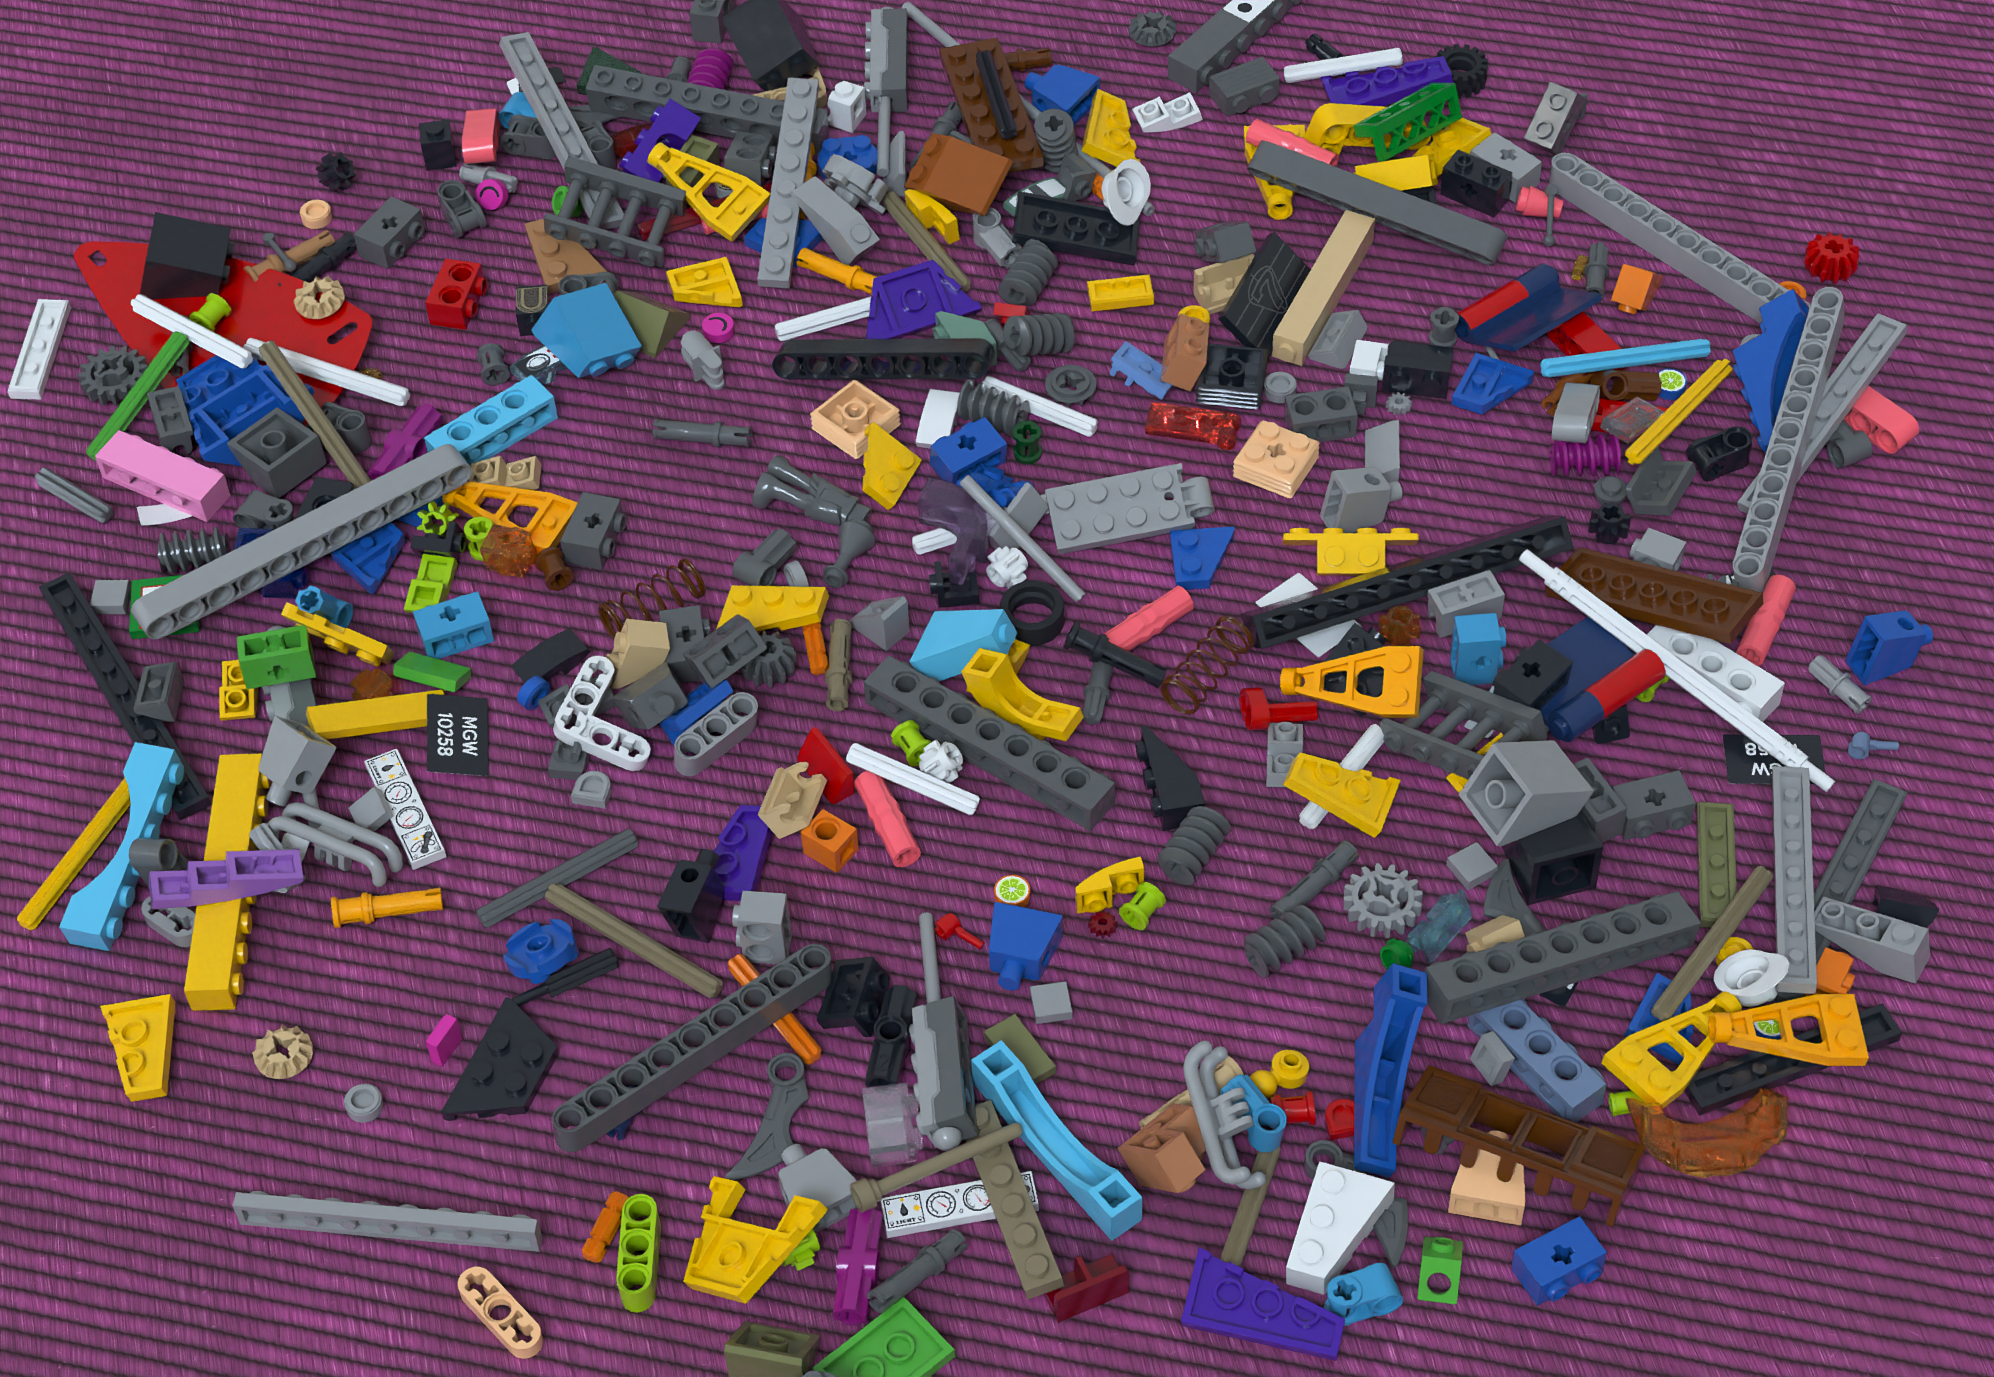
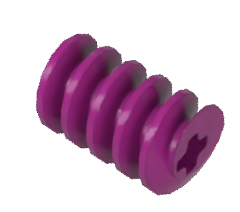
M717 48L702 50L697 55L687 83L724 90L733 68L731 57L725 51Z
M1597 434L1594 443L1590 435L1586 444L1567 442L1566 444L1565 441L1556 440L1554 444L1551 442V476H1555L1558 467H1562L1565 476L1569 475L1571 467H1575L1578 476H1582L1585 466H1588L1591 476H1595L1598 466L1602 467L1605 476L1609 475L1611 466H1615L1619 475L1621 449L1617 435L1611 434L1607 443L1603 434Z

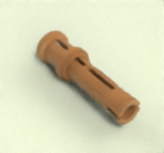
M325 230L284 253L289 260L295 261L297 266H300L317 255L321 247H328L335 240L329 231ZM276 254L267 255L265 261L253 267L246 266L243 268L254 282L259 280L258 276L268 268L285 274L288 272L284 267L285 263Z

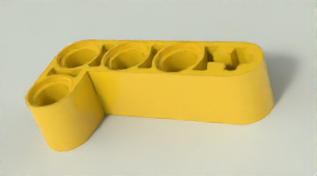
M1337 103L1324 104L1315 111L1304 138L1338 155L1343 145L1374 147L1372 137H1356L1354 125L1386 107ZM1423 120L1422 124L1427 127L1425 120ZM1408 122L1403 132L1406 138H1408L1412 127ZM1387 133L1383 136L1385 146L1389 148L1392 135ZM1431 136L1407 149L1415 150L1427 145Z

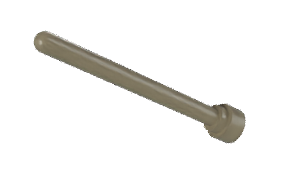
M1012 1123L881 1180L875 1181L871 1179L867 1181L866 1178L851 1183L849 1188L853 1201L861 1213L877 1207V1202L881 1201L882 1196L1020 1137L1023 1133L1022 1126L1018 1123Z

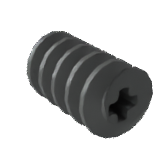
M1049 109L1040 113L1035 119L1034 128L1044 159L1043 167L1050 172L1059 173L1064 154L1075 153L1078 156L1074 124L1067 112L1060 109Z
M1034 239L1026 241L998 287V293L1005 302L1013 305L1021 304L1023 306H1031L1036 302L1037 296L1041 294L1048 279H1050L1053 271L1058 266L1057 258L1044 243Z
M1065 313L1011 316L1007 319L1003 332L1006 346L1010 350H1015L1019 356H1026L1027 354L1037 355L1038 353L1043 355L1049 352L1051 354L1059 352L1069 353L1073 348L1075 338L1072 319Z
M967 379L963 384L957 401L959 417L971 422H976L986 417L997 432H1005V435L1013 437L1012 430L1014 426L1022 421H1027L1029 401L1026 400L1019 406V396H1012L1008 402V392L1002 391L997 397V389L995 387L989 388L986 392V385L979 383L974 389V380Z
M213 527L212 537H208L204 528H200L199 537L196 539L191 530H187L185 540H181L178 532L175 531L173 532L171 542L167 541L164 533H160L158 541L159 564L163 574L166 571V567L171 574H176L179 566H181L185 573L190 572L193 564L197 569L205 565L206 562L209 563L231 552L227 532L225 535H221L218 527Z
M1203 806L1193 807L1188 812L1187 817L1180 823V827L1173 833L1172 838L1165 844V848L1158 854V863L1162 871L1171 880L1179 884L1192 885L1195 882L1194 876L1201 874L1202 866H1206L1210 861L1209 856L1215 854L1217 846L1223 843L1224 836L1230 833L1231 825L1228 820L1211 808Z
M1297 905L1291 912L1283 913L1280 919L1271 920L1268 926H1261L1256 933H1250L1245 937L1246 957L1255 972L1261 978L1266 979L1269 976L1267 965L1275 972L1281 969L1278 958L1289 965L1293 962L1290 951L1300 958L1305 954L1303 945L1311 951L1316 948L1314 937L1321 942H1325L1324 929L1314 912L1304 905Z

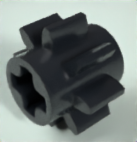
M342 152L335 156L329 153L321 158L323 163L316 167L319 183L329 187L331 192L337 188L343 191L351 186L349 180L356 177V174L353 172V161L344 157Z
M1604 503L1599 510L1592 509L1588 532L1595 533L1597 542L1615 545L1620 537L1627 539L1631 515H1624L1621 505Z

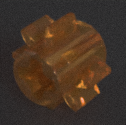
M1408 606L1389 608L1388 616L1380 615L1379 617L1380 634L1388 639L1387 642L1391 646H1410L1411 638H1420V615L1413 614Z
M365 669L350 683L356 688L352 693L354 701L395 696L389 691L394 685L392 679L380 669H373L371 672Z

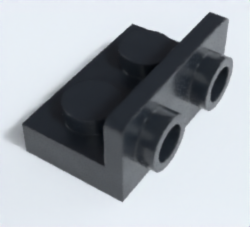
M873 956L836 960L832 971V981L827 987L816 1020L823 1029L855 1026L863 1037H872L874 1025L879 1019L885 991L889 988L890 981L889 975Z

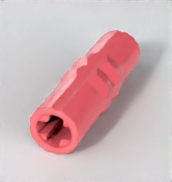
M1255 119L1252 122L1246 135V142L1258 147L1260 141L1264 140L1337 167L1339 161L1338 154L1313 144L1306 138L1298 137L1292 132L1284 131L1259 119Z
M1773 575L1769 578L1763 591L1764 604L1748 622L1745 633L1736 650L1738 655L1756 666L1763 664L1796 590V585L1790 578L1784 575Z
M1176 586L1152 603L1142 606L1137 612L1130 614L1123 622L1104 634L1109 638V642L1131 651L1138 645L1148 642L1154 635L1160 634L1167 626L1194 609L1193 601L1183 587Z
M869 771L862 772L857 776L854 785L867 810L869 820L873 823L875 832L881 838L893 864L896 867H907L915 863L920 857L921 851L908 827L905 815L901 812L899 803L893 797L884 778Z

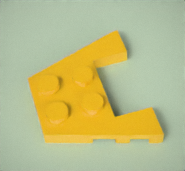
M286 602L281 615L285 619L295 622L298 626L307 627L309 635L324 640L323 643L327 644L329 648L343 654H347L349 650L356 652V656L360 658L359 660L375 667H379L381 662L390 665L395 653L388 645L351 629L333 624L321 616L310 614Z
M713 1176L709 1189L713 1192L710 1205H704L701 1218L705 1221L701 1238H695L683 1282L692 1290L746 1304L820 1221L828 1209L820 1201L794 1195L775 1230L732 1220L730 1217L746 1189L737 1181Z

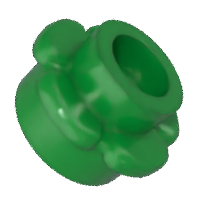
M1392 938L1381 948L1380 959L1386 970H1388L1392 963L1408 968L1412 967L1414 954L1412 948L1406 942Z

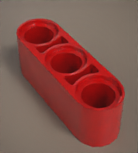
M1583 311L1564 322L1563 325L1555 330H1550L1546 333L1548 338L1566 356L1622 349ZM1624 367V368H1616V369H1610V370H1620V371H1624V370L1627 369V367Z

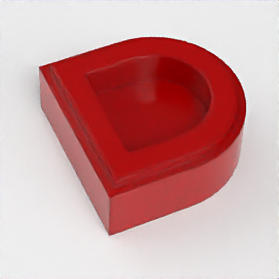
M1337 1099L1327 1106L1324 1122L1330 1141L1354 1136V1101Z

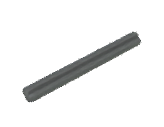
M625 829L477 909L478 920L483 927L488 928L544 898L551 884L556 885L559 883L562 886H566L635 849L638 846L635 834L630 829Z

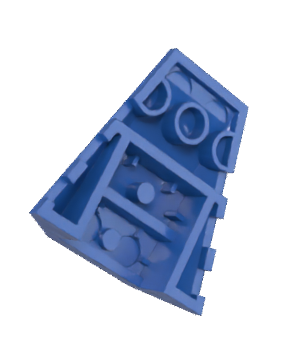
M215 355L176 379L194 430L195 439L200 448L201 457L204 461L242 466L228 448L227 442L276 407L301 424L303 423L304 416L267 364L265 366L260 365L255 358H253V362L247 368L242 369ZM305 383L304 385L313 396L315 392L313 387Z

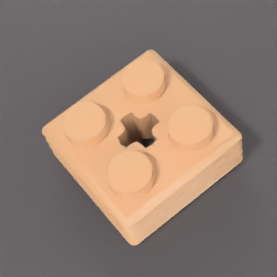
M852 380L810 413L812 416V429L854 459H858L868 450V436H865V429L872 421L888 434L901 424L899 422L900 414L898 413L900 410L857 380Z
M1262 420L1233 461V476L1284 497L1292 498L1319 458L1320 442L1304 434L1280 427L1273 422Z

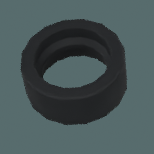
M1036 580L1023 581L1011 586L1003 594L1000 601V609H1004L1017 631L1016 640L1027 643L1030 646H1037L1052 641L1061 633L1064 626V603L1062 596L1056 588L1048 583ZM1036 603L1044 605L1052 611V614L1047 619L1036 623L1019 621L1012 616L1013 611L1025 604Z

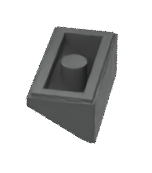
M177 662L144 667L133 708L135 713L167 722H175L184 686V678Z

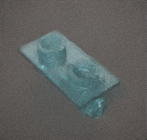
M1462 889L1456 895L1449 893L1447 896L1442 895L1426 914L1427 919L1432 922L1421 920L1407 934L1406 943L1410 945L1413 952L1422 950L1429 964L1438 957L1472 918L1471 910Z

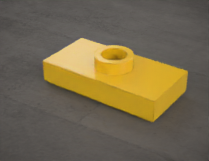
M1150 275L1087 281L1091 312L1154 305Z

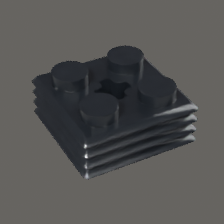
M1208 343L1206 365L1197 379L1196 402L1213 407L1220 405L1238 407L1243 410L1259 409L1267 369L1268 350Z

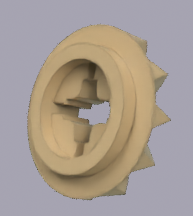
M315 276L313 282L304 281L303 288L296 289V298L293 301L297 311L302 316L309 319H321L332 315L341 307L344 302L345 293L338 280L333 281L329 276L321 280ZM322 292L319 299L320 303H317V300H315L316 293Z
M282 1024L280 1029L275 1031L267 1029L265 1037L256 1039V1049L252 1054L257 1069L263 1075L273 1079H285L299 1074L308 1066L313 1056V1045L308 1033L302 1032L298 1026L287 1028ZM279 1044L284 1048H288L290 1058L287 1059L285 1055L283 1056L280 1052L277 1053L276 1045Z

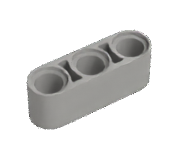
M1566 382L1554 415L1552 440L1587 443L1598 410L1599 385Z
M745 692L736 693L679 735L674 744V767L677 772L684 776H695L749 736L757 725L758 703L755 697ZM738 712H743V713H746V714H748V715H747V716H738V715H736V713H738ZM712 732H719V733H721V734H723V735H721V736H712V735H710V733H712ZM693 752L697 755L689 757L685 756L684 753Z

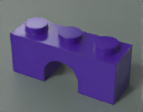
M671 98L664 107L658 105L650 118V121L653 122L649 130L642 129L635 141L638 147L634 153L628 151L619 165V167L623 168L622 172L661 183L664 179L663 174L647 162L651 150L661 142L680 151L690 135H693L701 118Z

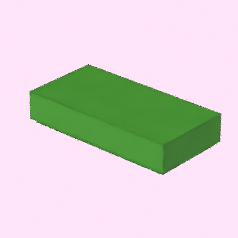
M409 651L394 664L393 675L456 692L471 679V668Z

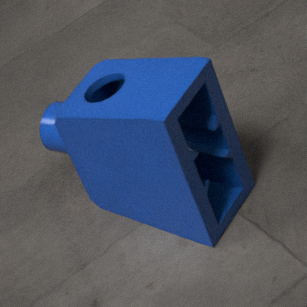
M1054 65L1044 76L1030 72L1026 77L1024 86L1032 91V104L1041 112L1049 109H1060L1067 112L1075 126L1090 111L1093 96L1097 89H1100V77L1066 66Z
M1905 610L1865 616L1845 662L1861 683L1868 685L1911 667L1921 646L1932 642L1933 632L1927 624L1919 625L1910 612Z
M995 902L989 943L990 970L1000 973L998 984L1002 988L1014 991L1019 988L1022 978L1035 981L1042 978L1063 937L1062 915Z

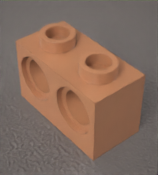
M1179 314L1164 341L1161 381L1191 391L1206 365L1209 324L1204 323L1198 318Z

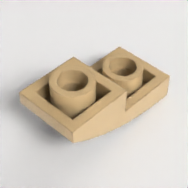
M501 456L471 463L472 475L469 479L470 482L528 490L539 489L541 463L536 456L507 464Z

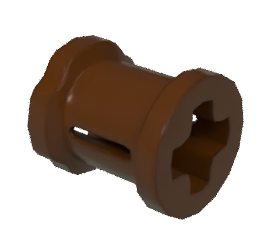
M558 547L545 548L534 559L536 568L545 575L546 587L549 590L555 591L567 588L574 579V573L570 567L565 566L563 562L564 554Z

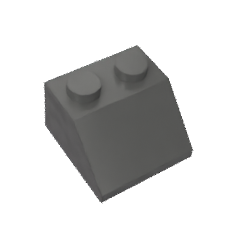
M278 407L227 442L228 448L254 483L276 498L282 497L327 464L319 435Z

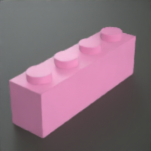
M118 430L95 455L102 478L205 522H208L230 497L226 478L218 469L205 467L189 457H182L172 453L163 446L148 443L137 435H129Z

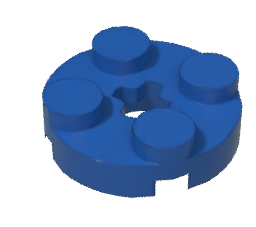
M859 135L837 139L828 138L823 142V148L818 154V169L824 180L826 177L822 170L833 154L852 160V162L864 167L868 171L874 172V175L877 174V149L871 144L869 137Z
M549 919L552 925L540 926L537 921L524 926L514 933L506 943L507 954L503 953V958L509 971L518 978L529 979L531 983L539 984L545 982L551 973L576 959L579 950L576 946V938L569 924L559 919Z

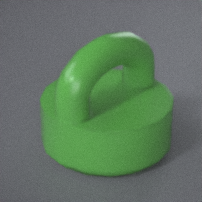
M559 186L553 194L552 208L557 216L568 192V186ZM579 198L571 217H578L583 211Z

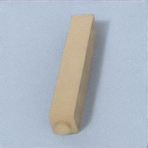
M1349 210L1344 212L1273 334L1272 357L1300 366L1303 365L1373 243L1375 218Z

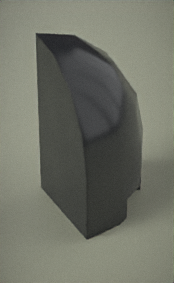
M1876 885L1873 903L1878 904L1876 913L1925 928L1934 921L1939 911L1935 903L1912 892Z

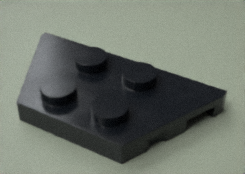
M506 997L443 1107L441 1112L444 1120L453 1121L456 1120V1115L477 1113L478 1118L494 1117L497 1114H526L559 1052L557 1045L511 998Z

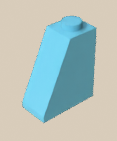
M1004 609L934 611L909 662L914 670L927 677H933L938 681H942L962 674L961 671L979 648L1008 654L1017 631Z

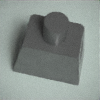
M664 662L611 698L629 727L645 730L654 727L689 702L684 689L667 662Z

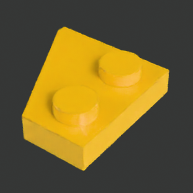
M727 257L666 271L667 280L675 301L729 307L743 306L742 297Z
M872 421L865 429V436H868V450L864 453L863 465L865 467V475L863 476L862 491L885 509L890 510L896 504L922 459Z

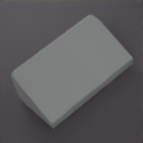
M899 131L890 143L889 174L883 177V182L889 187L886 194L894 191L898 196H905L906 138L904 131Z
M1359 310L1332 313L1309 352V359L1340 369L1346 368L1354 353L1356 340H1361L1368 328Z
M1393 420L1365 430V468H1378L1387 482L1399 480V420Z
M1027 482L1005 509V512L1029 535L1048 510V505L1035 488ZM997 522L988 532L990 544L995 549L999 547L1003 549L1005 546L1009 549H1018L1020 547Z

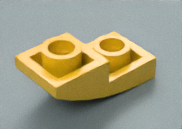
M239 660L222 661V687H219L220 720L255 718L258 704V688H246Z
M1141 856L1108 866L1094 873L1075 887L1077 914L1085 912L1095 913V911L1099 912L1105 908L1112 907V895L1119 893L1129 894L1136 891V887L1144 882V866Z

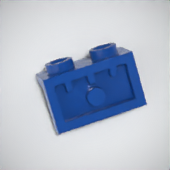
M723 680L712 689L702 683L687 695L689 701L687 705L659 723L673 746L679 735L725 701L724 698L733 692L727 680Z

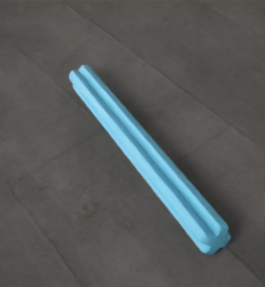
M1696 339L1543 359L1540 363L1541 374L1544 377H1556L1707 357L1711 353V344L1707 339Z

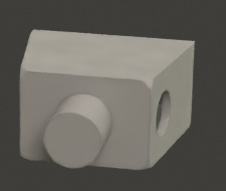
M1376 467L1332 471L1320 517L1327 528H1342L1343 533H1354L1359 528L1377 525L1384 520L1388 503L1402 499L1401 485L1398 481L1387 482Z
M274 716L259 764V772L273 781L266 799L274 804L286 806L292 791L307 795L312 793L337 747L301 722Z
M793 1144L783 1151L781 1158L785 1162L786 1167L780 1169L777 1174L780 1191L787 1208L794 1195L820 1201L828 1209L826 1214L813 1227L815 1233L849 1216L850 1209L857 1208L849 1185L857 1180L827 1149L821 1148L807 1155L800 1144Z

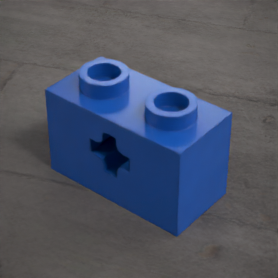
M983 417L976 422L965 424L959 431L948 437L943 436L937 439L930 447L929 464L952 492L956 488L957 480L985 467H998L1006 462L1007 443L987 418Z
M1579 1216L1514 1250L1511 1270L1538 1306L1548 1300L1554 1302L1561 1299L1569 1292L1570 1288L1582 1282L1583 1284H1589L1595 1281L1603 1272L1607 1252Z

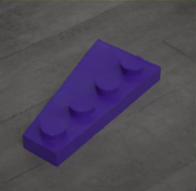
M1444 56L1405 62L1403 68L1398 69L1384 66L1376 68L1374 73L1359 75V71L1347 72L1344 78L1332 79L1331 75L1321 77L1323 88L1330 103L1383 107L1403 99L1430 83H1454L1452 73Z
M1199 1247L1181 1325L1337 1361L1345 1319L1300 1296L1295 1297L1267 1280L1263 1281L1244 1272L1243 1268L1231 1262L1226 1263Z

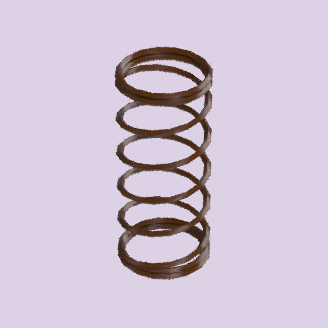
M682 558L678 562V567L674 565L668 566L666 578L659 574H653L651 587L642 582L638 583L636 586V596L628 591H623L620 596V604L613 600H607L606 603L599 605V616L609 635L613 639L616 635L609 615L614 621L618 632H621L623 628L620 618L613 608L608 605L609 603L615 604L622 610L625 620L632 619L624 608L623 596L625 594L630 595L638 602L646 621H653L649 611L640 601L639 586L643 585L653 593L661 611L668 610L663 600L655 591V577L662 578L668 584L678 606L684 607L680 594L670 582L669 570L671 568L679 571L682 580L694 598L699 599L705 596V584L692 562ZM684 564L693 574L698 584L700 592L696 589L694 583L688 577L686 570L684 568Z
M1220 617L1215 626L1209 629L1207 637L1200 639L1197 643L1196 650L1190 651L1186 656V661L1178 664L1175 674L1169 675L1162 682L1160 690L1165 701L1180 713L1194 714L1199 709V702L1207 700L1204 688L1215 690L1218 687L1214 676L1226 678L1228 670L1225 664L1236 666L1239 663L1235 652L1247 654L1254 646V639L1249 629L1241 621L1233 617ZM1228 621L1238 626L1247 636L1249 646L1241 634L1229 627L1220 626V622ZM1221 628L1236 634L1246 647H1239L1232 643L1223 634ZM1216 629L1221 640L1210 638L1211 632ZM1208 640L1213 654L1205 650H1199L1202 642ZM1210 640L1227 647L1235 656L1236 661L1229 663L1215 652ZM1197 652L1202 665L1189 662V657ZM1200 652L1215 658L1225 669V674L1219 675L1212 671L1204 663ZM1189 664L1207 672L1212 677L1215 685L1209 687L1200 682L1191 671ZM1182 665H1187L1192 678L1178 674L1179 668ZM1179 677L1186 678L1196 684L1203 692L1204 698L1198 699L1194 691L1187 684L1180 681ZM1168 683L1179 686L1193 700L1194 709L1189 710L1179 706L1168 691Z

